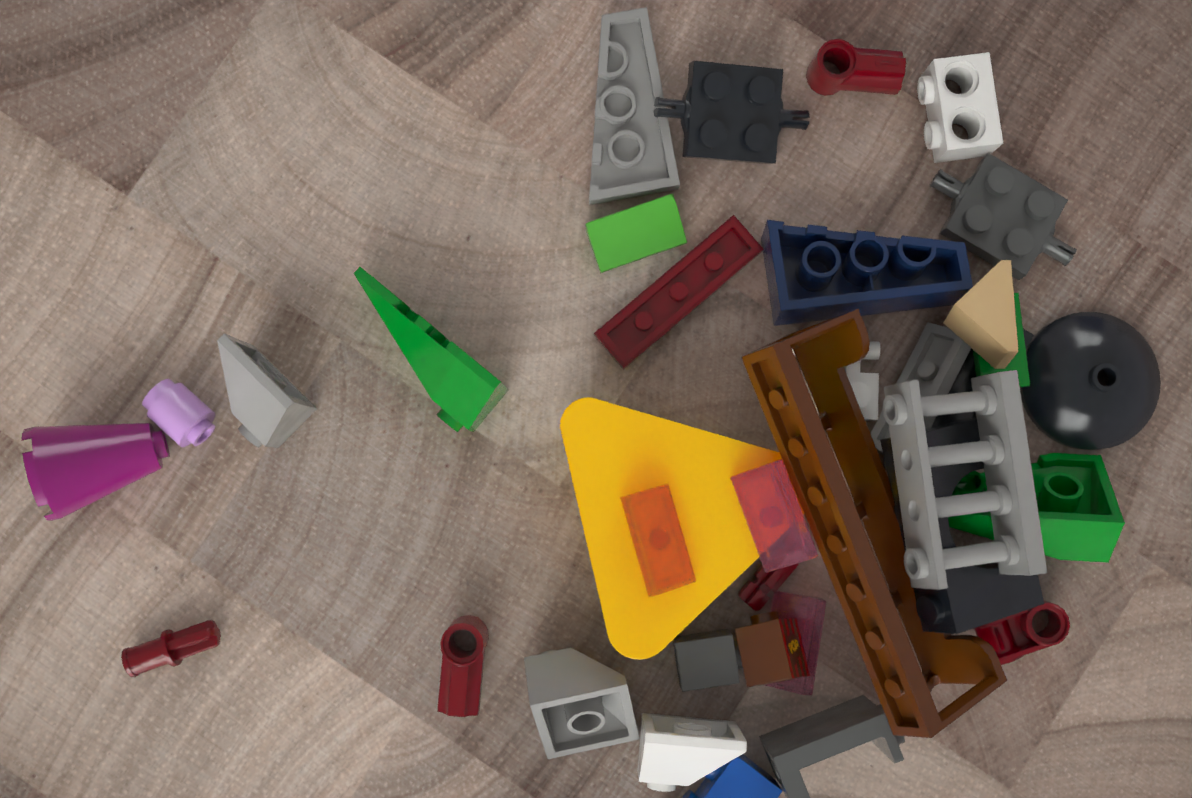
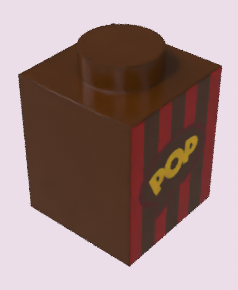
M778 611L766 612L750 616V626L735 629L747 687L810 676L797 618L780 619Z

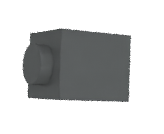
M728 629L676 636L673 639L678 680L682 692L740 683L738 670L743 669L737 640L733 641V635Z

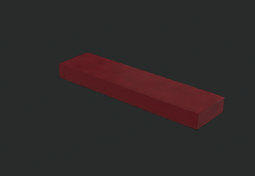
M735 215L731 216L594 333V336L624 370L762 253L763 247Z

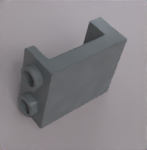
M864 695L759 736L776 781L787 798H810L800 769L870 741L894 764L904 760L899 745L905 743V737L893 735L882 705L874 704Z

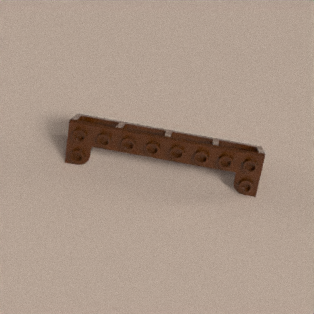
M859 309L788 334L741 358L893 735L932 738L1004 684L1007 678L996 651L988 642L980 637L923 632L921 621L916 610L914 589L911 587V580L904 566L905 549L899 522L894 511L895 504L889 478L844 369V366L854 364L865 358L869 351L870 340ZM796 358H797V360H798V362H799V365H800V367H801V370H802V372H803V375H804V377H805V380H806V382H807V385H808V387H809V390H808V388H807V386H806V383H805V381H804V378H803V376H802V373H801V371H800V368H799V366H798V363H797V361H796ZM829 440H830V442H831V444H832V447H833V449H834V452H835V454H836V457H837V459H838V462H839V464H840V467H841V469H842V472H843V474H844V477H843V475H842V473H841V470H840V468H839V465H838V463H837V460H836V458H835V455H834V453H833V450H832V448H831V445H830V443H829ZM864 527H865V529H866V531H867V534H868V536H869V539H870V541H871V544H872V546H873V549H874V551H875V554H876V556H877V559H876V557H875V555H874V552H873V550H872V547H871V545H870V542H869V540H868V537H867V535H866V532H865V530H864ZM899 614H900V616H901V618H902V621H903V623H904V626H905V628H906V631H907V633H908V636H909V638H910V641H911V643H912V646H911V644H910V642H909V639H908V637H907V634H906V632H905V629H904V627H903V624H902V622H901V619H900V617H899ZM938 684H976L940 712L937 711L930 694L934 686Z

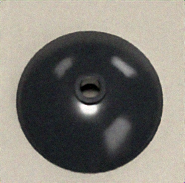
M1100 312L1073 313L1056 319L1043 327L1032 338L1026 349L1030 386L1020 388L1021 400L1032 422L1052 440L1079 450L1107 449L1120 445L1134 437L1152 417L1160 395L1161 380L1159 366L1155 354L1146 339L1125 321ZM1100 370H1103L1108 375L1106 386L1101 385L1097 379Z

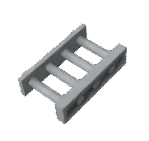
M1017 370L971 378L972 392L921 397L918 380L884 387L883 415L889 424L906 544L904 566L910 577L912 588L947 589L945 570L998 562L999 574L1032 576L1047 573ZM976 412L980 441L928 447L924 417ZM983 462L987 491L935 498L931 467ZM991 512L994 542L942 549L938 518Z

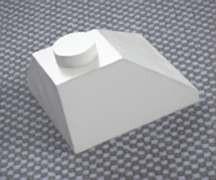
M642 713L637 770L639 782H646L649 789L663 792L675 791L676 785L689 786L745 753L747 741L736 721Z

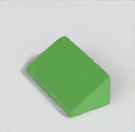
M673 194L585 224L586 233L600 273L687 244Z

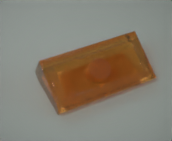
M669 484L620 497L648 597L696 582Z

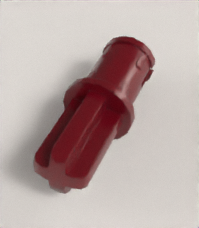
M207 620L176 632L170 629L162 631L159 638L123 649L121 655L123 667L130 677H136L141 673L167 664L173 667L178 666L186 657L217 647L220 644V629L215 621Z

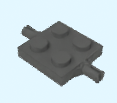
M990 153L980 161L973 175L964 183L945 173L942 169L937 172L930 183V187L953 199L950 215L939 234L951 241L965 243L966 250L993 266H996L1001 260H1011L1012 277L1017 280L1027 275L1036 257L1042 252L1066 266L1073 259V255L1077 251L1076 248L1053 236L1056 221L1068 199Z

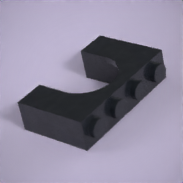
M977 417L925 429L928 447L980 441ZM891 437L881 439L880 442L884 455V467L888 473L895 504L894 511L899 522L906 552ZM983 462L931 467L935 498L952 496L959 481L967 474L983 469ZM948 517L938 518L942 549L956 547L951 536ZM998 562L945 570L947 589L913 588L916 598V610L923 632L959 634L1045 604L1038 575L999 574Z

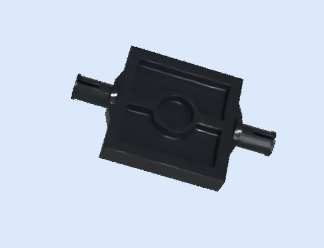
M692 61L689 63L688 85L682 100L656 97L654 106L667 108H656L653 111L654 117L681 119L680 122L684 132L682 154L684 158L775 164L778 135L782 127L806 130L809 121L793 119L810 118L808 110L783 109L781 99L783 69Z

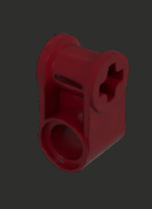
M1044 600L1045 604L976 627L974 630L978 637L988 642L994 648L1000 664L1004 665L1018 660L1023 655L1062 642L1070 629L1069 617L1065 610L1057 604ZM1045 609L1048 614L1047 626L1044 630L1035 633L1032 628L1033 616L1038 611Z

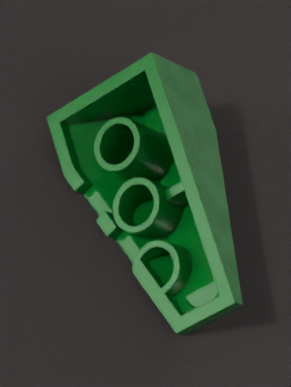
M1068 453L1039 455L1037 462L1031 463L1045 556L1058 560L1109 563L1125 522L1102 456ZM973 471L959 481L952 496L987 491L985 472ZM990 511L948 517L949 527L994 540Z

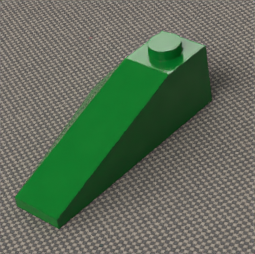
M359 267L354 272V275L430 398L441 407V410L436 415L456 432H459L463 426L469 431L474 432L508 392V388L455 343L450 342L428 321L411 310L408 305L363 268Z

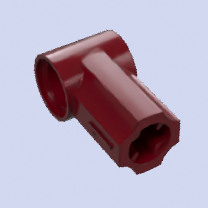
M831 39L821 46L809 64L806 79L813 91L824 96L834 95L840 90L897 95L902 88L906 72V58L903 57V51L855 48L845 40ZM828 61L835 64L840 70V74L829 72L823 62Z
M472 615L461 616L455 619L442 635L440 645L443 655L437 712L444 713L447 716L467 717L478 716L480 713L485 648L489 640V633L485 623L478 617ZM463 629L470 631L477 640V647L470 651L460 649L454 641V633L457 630Z

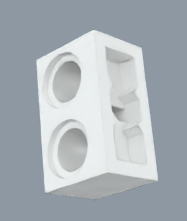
M990 53L933 59L921 77H919L917 92L920 104L926 105L928 121L924 126V140L927 149H932L934 163L985 157L988 153H993L1003 144ZM945 80L955 81L960 86L962 94L951 92L947 88ZM952 124L963 126L968 133V140L957 137L952 130Z

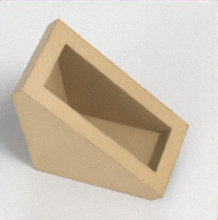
M1001 260L954 304L943 322L995 369H1005L1018 353L1011 260Z

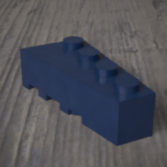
M775 220L766 221L761 237L774 326L828 320L859 309L861 316L952 306L973 287L966 246L963 242L903 235L899 239L875 236V232L857 230L856 233L827 230L826 226L808 224L807 228L784 225L783 221Z

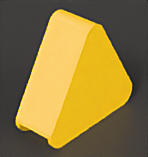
M585 397L572 402L562 414L560 430L608 638L612 646L625 657L640 660L651 658L661 652L804 515L780 452L592 397Z

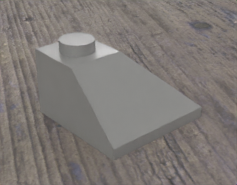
M224 333L217 342L231 412L242 423L238 430L249 442L258 448L262 444L265 447L279 448L317 408L254 345Z
M571 647L561 650H549L538 655L524 657L529 703L547 759L640 739L626 676Z

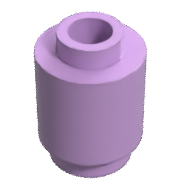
M171 379L162 380L143 399L142 406L148 410L147 417L180 447H186L191 443L194 446L200 445L215 429V425L212 423L215 418V412L182 383L175 384Z

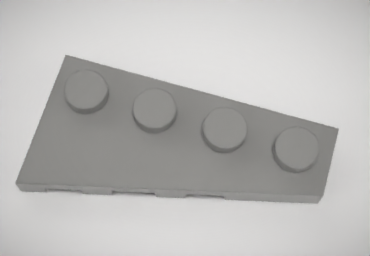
M647 7L605 14L601 18L589 205L678 190L680 187L668 118L654 117L653 112L656 108L666 107L654 106L655 98H664Z

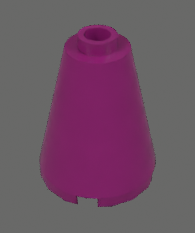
M151 423L36 426L24 429L21 441L32 440V451L22 453L23 462L37 506L49 505L51 511L44 515L48 521L61 519L162 469V458L170 457L164 431H154Z

